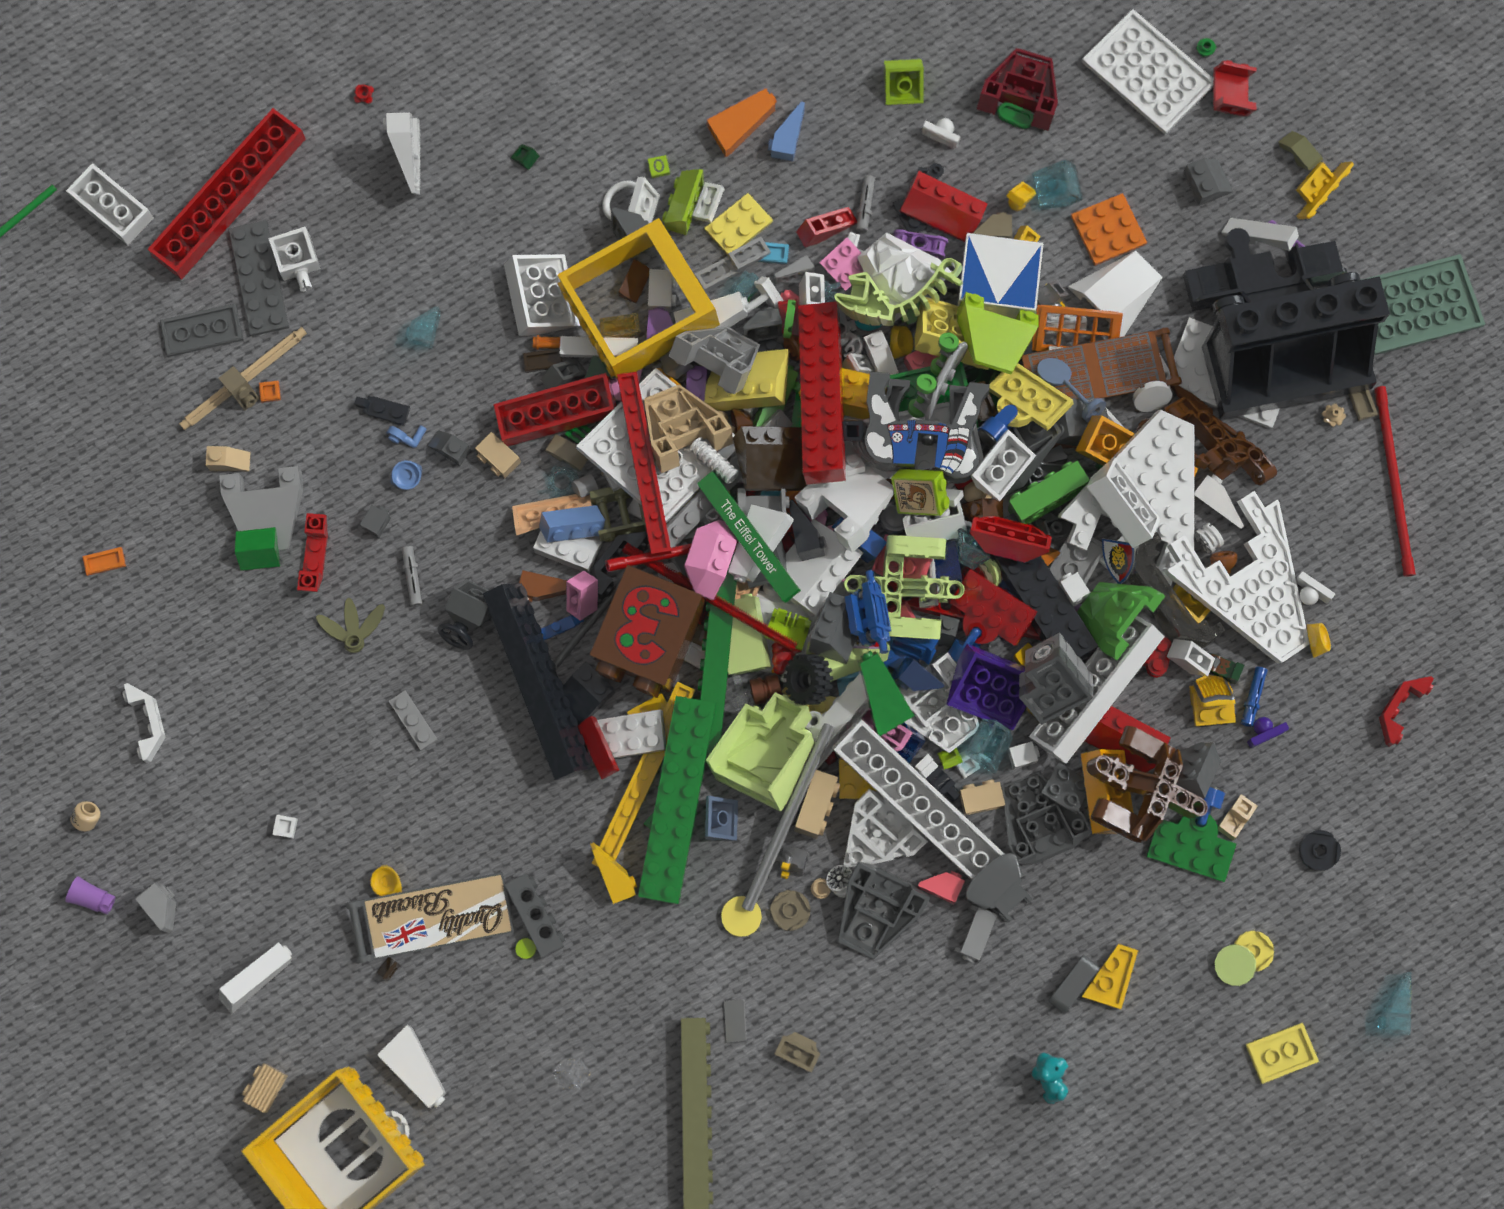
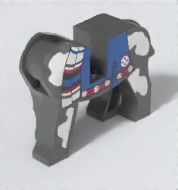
M870 372L867 393V408L870 422L867 427L863 421V441H852L853 446L858 454L875 468L882 471L897 472L899 469L915 470L918 442H922L923 445L933 446L936 443L934 471H943L944 479L951 483L961 484L971 479L970 475L974 473L979 463V454L971 434L979 417L980 406L989 395L990 384L970 382L968 387L949 385L950 425L932 420L900 421L899 408L904 397L909 392L910 381L890 379L889 373Z

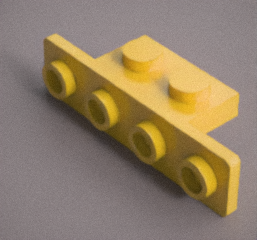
M1352 161L1342 162L1333 173L1324 162L1318 163L1296 189L1307 202L1296 217L1299 220L1312 218L1316 214V209L1327 201V196L1337 189L1339 182L1351 172L1350 169L1354 163Z

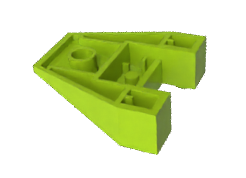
M965 292L957 309V323L975 364L1012 374L1038 328V314L1020 309L1016 319L984 310V297Z

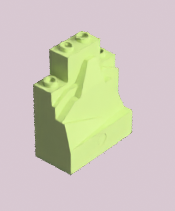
M776 692L763 710L758 706L754 705L752 707L745 704L706 759L716 780L781 812L790 799L804 769V763L809 758V753L815 744L812 733L805 729L812 719L809 707L807 705L795 704L794 701L789 699V696L785 694L780 695Z

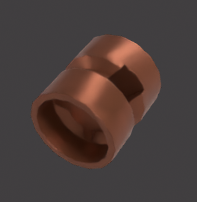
M777 674L766 676L765 680L761 678L749 680L755 705L766 703L767 699H771L775 692L782 695Z

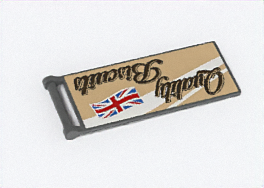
M502 872L346 902V907L350 912L358 953L356 957L357 963L514 932L505 879ZM363 906L372 954H366L357 907Z

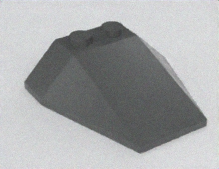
M858 861L848 880L838 942L875 959L921 916L930 900V896L912 883L874 864Z

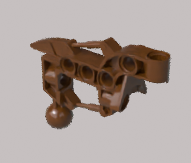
M1179 385L1171 386L1179 400L1165 407L1162 411L1193 424L1194 435L1208 450L1207 453H1202L1199 456L1194 452V464L1202 469L1208 467L1221 480H1224L1242 467L1257 485H1262L1277 475L1275 465L1270 462L1259 447L1246 440L1244 432H1237L1228 424L1215 417L1212 408L1208 407L1190 391ZM1150 418L1143 419L1142 421H1140V422L1138 423L1136 432H1137Z

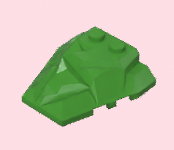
M1099 582L1080 606L1077 613L1101 651L1118 661L1129 646L1121 636L1143 607L1154 612L1165 595L1148 586Z

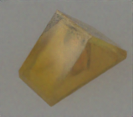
M638 313L600 318L602 337L631 338L640 333Z

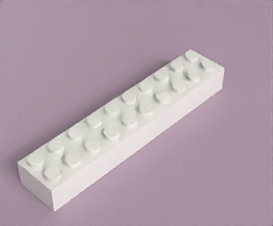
M858 718L831 747L833 751L971 880L991 861L1004 854L862 719Z

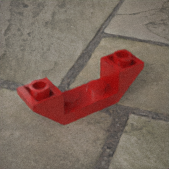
M307 513L304 533L307 535L303 571H299L297 591L318 592L323 579L328 540L327 515Z
M1432 676L1405 681L1397 687L1379 717L1385 743L1388 747L1394 744L1397 745L1403 737L1401 732L1404 727L1391 720L1400 711L1397 707L1401 702L1404 703L1410 694L1409 692L1419 698L1423 695H1428L1434 686L1431 684L1434 680Z

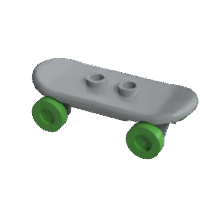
M944 333L940 336L938 345L941 348L939 352L941 354L933 359L930 365V370L934 375L938 376L935 380L929 374H922L917 378L916 388L918 396L916 399L911 400L908 405L909 414L915 418L924 417L925 420L931 419L940 395H944L948 388V380L952 381L956 367L966 354L968 349L967 343L962 342L959 344L958 337L952 333Z

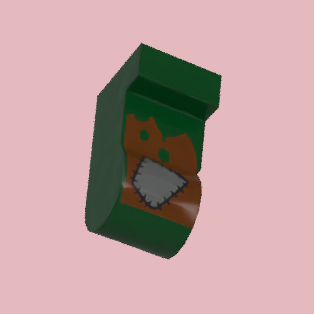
M1209 653L1215 658L1210 673L1236 684L1245 665Z

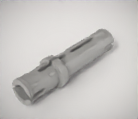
M869 175L863 177L860 207L857 209L858 221L856 231L859 233L868 232L869 218L872 216L871 203L875 177Z
M406 546L401 548L404 562L402 568L406 574L410 606L413 607L423 604L417 568L419 567L415 561L414 547ZM408 559H410L412 574L410 573V566H409V560H408ZM412 579L414 581L415 594L413 591Z

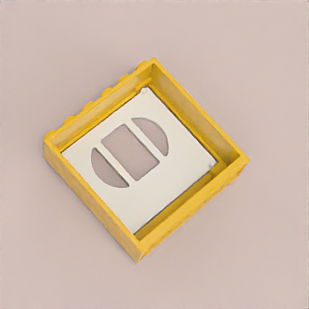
M346 1067L336 1070L242 1150V1153L285 1209H359L408 1167L404 1174L362 1208L374 1209L425 1166L423 1156L416 1150H413L410 1146L411 1141L405 1134L400 1133L397 1129L398 1124L396 1121L386 1115L382 1103L372 1097L371 1089L366 1084H362L359 1080L360 1076L354 1068ZM341 1082L343 1083L342 1085H340L336 1090H334L329 1096H327L323 1101H321V1102L317 1105V1103H318L321 1099H323L328 1093H330L334 1088H336ZM339 1109L355 1111L351 1118L320 1142V1128L329 1114ZM307 1112V1114H306L303 1118H301L297 1123H295V1124H294L290 1129H288L283 1135H281L277 1140H274V1139L277 1138L282 1132H284L288 1127H290L295 1121H297L301 1116H303V1115ZM362 1118L378 1140L341 1171L325 1151V1147L358 1119ZM383 1147L382 1163L372 1176L363 1180L347 1178L350 1172L376 1150Z

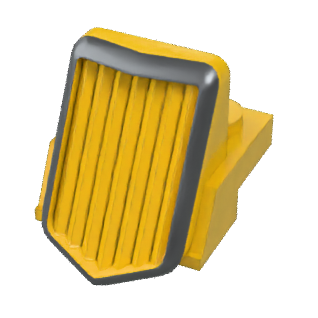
M1214 675L1202 676L1194 680L1193 685L1189 686L1194 726L1235 723V697L1229 682L1223 677Z

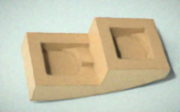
M1241 794L1219 824L1218 831L1233 841L1245 823L1250 819L1257 805Z

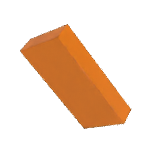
M122 547L82 556L87 576L126 567Z

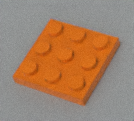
M1123 193L1071 214L1074 225L1094 266L1147 245L1144 234Z

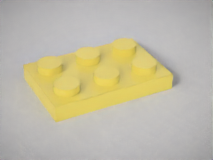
M747 193L712 221V223L707 225L705 231L728 255V253L747 244L769 226L773 219Z

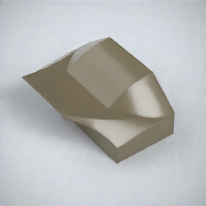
M794 1032L788 1036L783 1035L774 1055L812 1073L820 1053L817 1051L816 1042Z

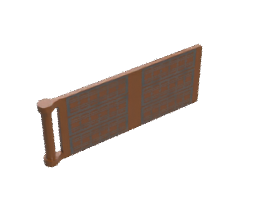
M1168 327L1022 356L1023 367L1038 377L1037 367L1040 361L1046 358L1062 360L1071 369L1072 375L1069 382L1085 398H1109L1135 393L1139 387L1141 389L1145 387L1144 384L1152 381H1163L1167 386L1182 384L1171 347L1170 330ZM1156 337L1162 338L1171 379L1168 380L1165 377ZM1065 384L1060 386L1051 385L1071 399L1078 398Z

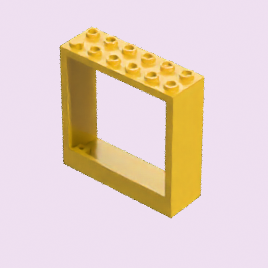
M659 218L557 274L560 280L557 284L566 302L568 301L574 316H577L583 331H586L592 346H595L597 354L601 361L605 363L610 376H615L616 379L617 374L639 371L660 359V357L671 351L675 338L685 331L715 328L720 325L715 307ZM654 245L689 301L694 314L621 355L614 357L574 289Z

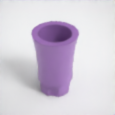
M77 876L69 888L65 902L108 914L116 897Z

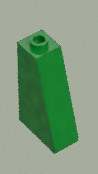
M876 651L864 653L858 664L874 729L879 736H882L915 715Z

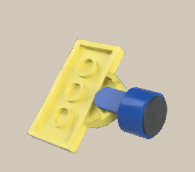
M1017 364L1012 374L1001 372L990 383L989 392L1000 398L997 403L998 414L995 417H989L978 428V436L985 445L992 449L1004 432L1011 427L1025 426L1034 421L1048 431L1074 404L1073 399L1020 364Z

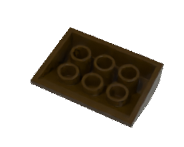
M742 426L735 434L733 442L745 491H781V489H785V491H802L807 486L803 475L802 427Z

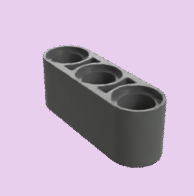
M1084 954L1068 973L1067 978L1055 990L1054 995L1048 1000V1002L1064 1014L1100 968Z

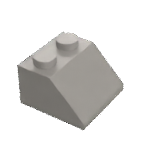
M154 883L135 900L161 931L167 933L173 931L176 901L173 899L175 894L168 886L165 887L163 884Z

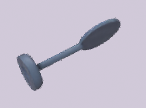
M1046 358L1039 362L1037 373L1042 380L1051 385L1060 386L1065 384L1086 405L1082 411V418L1085 422H1089L1092 415H1100L1104 411L1106 402L1103 399L1097 398L1089 402L1069 382L1072 374L1071 369L1066 363L1056 358Z

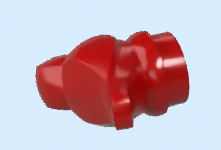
M777 642L773 643L771 647L774 654L772 658L774 666L771 672L778 675L783 674L785 667L789 665L788 661L793 659V656L802 652V650L794 649L790 651Z

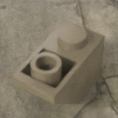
M234 366L218 378L244 411L254 406L260 399Z

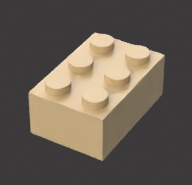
M819 770L815 771L795 826V832L815 839L818 838V835L823 836L827 824L824 818L825 816H830L834 804L830 800L832 797L836 798L839 790L838 777Z

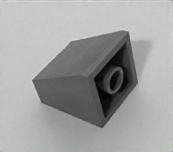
M1079 398L1073 399L1074 404L1056 422L1062 432L1061 437L1056 443L1078 446L1089 423L1085 422L1082 418V411L1086 405ZM1086 398V399H1087L1089 402H1091L1092 400L1097 399V398ZM1105 407L1104 411L1100 415L1108 418L1107 410Z

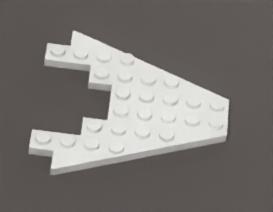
M1157 410L1114 457L1160 518L1153 537L1165 543L1151 579L1171 587L1173 580L1164 571L1177 562L1167 548V545L1185 535L1194 549V425L1165 411ZM1087 485L1058 515L1059 518L1074 524L1067 543L1083 550H1087L1100 515L1102 514L1110 518L1100 508L1096 498L1091 496Z
M1253 491L1237 501L1257 536L1244 544L1253 559L1252 563L1232 576H1229L1220 560L1205 569L1184 535L1167 545L1177 563L1165 570L1164 573L1273 661L1280 664L1310 643L1279 501L1276 500L1264 507L1256 492Z

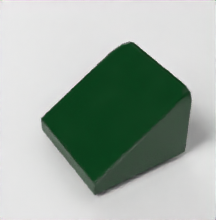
M521 144L511 159L525 169L530 170L540 156L534 148Z

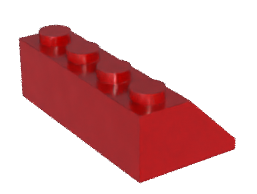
M918 171L911 182L899 212L965 242L967 233L973 234L976 231L988 203Z
M1111 706L1084 741L1098 749L1124 750L1126 764L1133 765L1135 769L1147 773L1155 768L1156 765L1148 763L1146 759L1137 754L1132 755L1129 750L1119 745L1125 726L1136 727L1167 743V745L1171 737Z

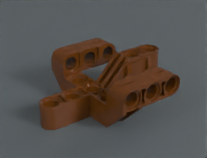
M1125 726L1119 745L1129 750L1132 755L1137 754L1146 759L1148 763H1154L1156 767L1153 774L1136 771L1133 765L1127 766L1119 762L1120 758L1101 755L1090 759L1087 763L1088 773L1099 779L1100 782L1107 783L1122 793L1128 791L1145 796L1138 815L1104 798H1098L1091 815L1093 821L1131 841L1138 843L1146 842L1163 821L1167 808L1189 819L1203 816L1208 811V805L1203 798L1176 785L1183 767L1180 750L1167 745V743L1136 727ZM1098 762L1101 765V770L1097 766ZM1115 771L1118 773V779L1115 776Z

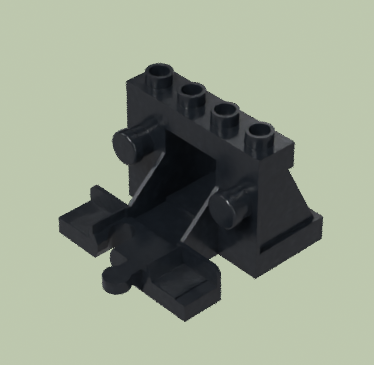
M1234 228L1225 239V245L1231 252V256L1223 263L1185 270L1183 278L1192 311L1213 307L1214 314L1217 315V319L1201 348L1220 420L1371 390L1377 383L1373 370L1378 325L1385 322L1390 315L1381 279L1379 276L1360 280L1358 273L1347 272V268L1342 267L1336 241L1299 247L1298 243H1296L1290 251L1285 252L1292 276L1284 278L1279 276L1274 270L1272 253L1268 251L1251 255L1248 247L1250 242L1248 232L1242 228ZM1328 285V287H1324V288H1319V289H1314V288H1313V287Z

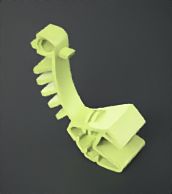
M952 258L944 259L939 266L931 262V270L935 271L930 280L918 293L897 305L888 303L889 299L885 296L884 291H879L867 272L848 277L852 286L851 295L836 293L834 297L839 309L848 317L856 321L859 320L860 323L893 326L895 315L900 312L904 322L909 321L905 312L909 308H912L916 317L919 316L920 312L916 304L920 301L927 311L930 310V304L925 298L927 294L937 304L940 298L937 291L933 289L934 286L945 296L947 287L940 277L960 287L963 281L957 277L963 268L961 263ZM948 266L955 267L951 273L945 272V269Z

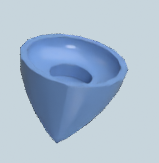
M404 460L397 463L391 473V484L400 489L409 490L414 488L421 479L422 467L413 461Z

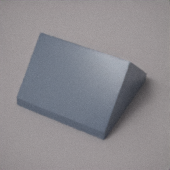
M706 796V840L737 841L738 800Z

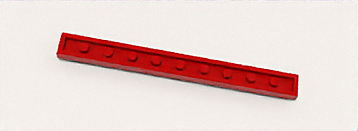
M637 371L617 374L651 557L671 554Z

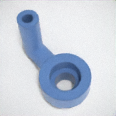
M420 425L413 439L394 426H390L386 433L389 435L388 439L396 444L402 442L412 448H416L427 429Z

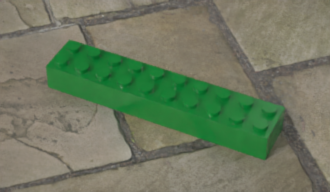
M676 696L638 897L675 904L680 903L717 706L716 703Z

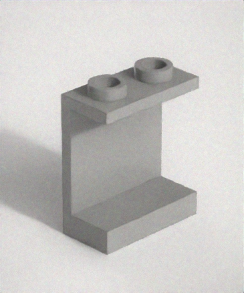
M738 488L736 503L746 516H748L751 504L786 513V508H789V496H786L785 489H781L780 496H746L745 489Z

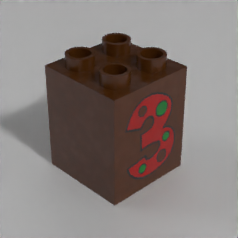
M627 565L590 652V656L597 662L595 671L599 672L601 676L618 683L622 682L624 674L635 678L632 686L636 690L658 698L661 689L671 693L706 609L703 595Z

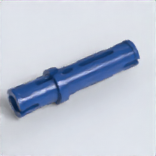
M1255 667L1248 698L1243 705L1245 709L1241 724L1244 726L1253 727L1256 712L1260 708V696L1268 672L1266 668Z

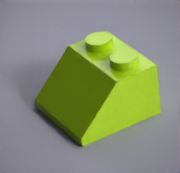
M922 59L884 61L886 105L924 103V66Z

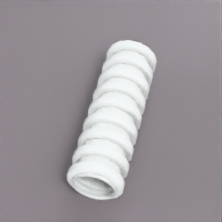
M702 437L694 440L690 446V451L694 452V455L699 456L698 458L703 460V463L707 464L709 468H712V471L716 472L722 480H725V483H732L737 478L739 471L734 469V466L730 465V462L726 461L724 457H721L720 453L712 449L713 447L708 445Z

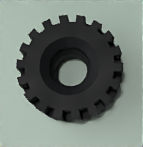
M799 654L793 656V659L788 661L790 666L785 667L787 674L783 676V678H786L784 687H787L785 692L787 695H791L789 699L794 701L795 704L818 705L826 700L825 697H829L830 692L828 690L832 689L833 686L830 684V681H833V676H830L832 669L827 667L829 662L824 661L825 658L818 654ZM809 674H810V676H811V683H810V685H809V682H808Z

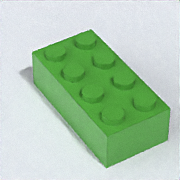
M1070 461L1061 467L1062 470L1055 473L1053 471L1047 474L1042 482L1038 483L1036 481L1030 484L1025 492L1021 493L1019 491L1010 497L1011 500H1009L1008 512L1010 514L1014 513L1020 523L1029 525L1075 498L1089 483L1090 479L1078 461L1074 463Z

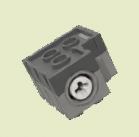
M1058 633L1025 651V671L1020 674L1019 698L1040 724L1043 725L1049 720L1064 714L1066 711L1076 708L1083 702L1093 699V674L1087 670L1086 665L1076 656L1075 651L1065 642L1064 637Z

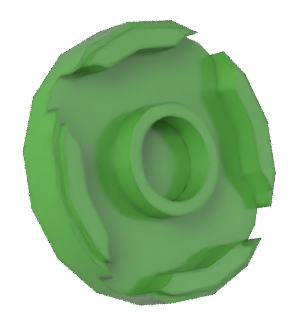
M788 299L783 338H791L796 305L795 300Z

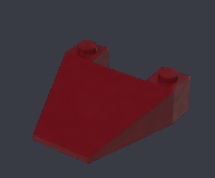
M1016 48L985 80L977 110L995 115L999 102L1012 103L1034 112L1031 126L1049 131L1058 104L1053 59Z

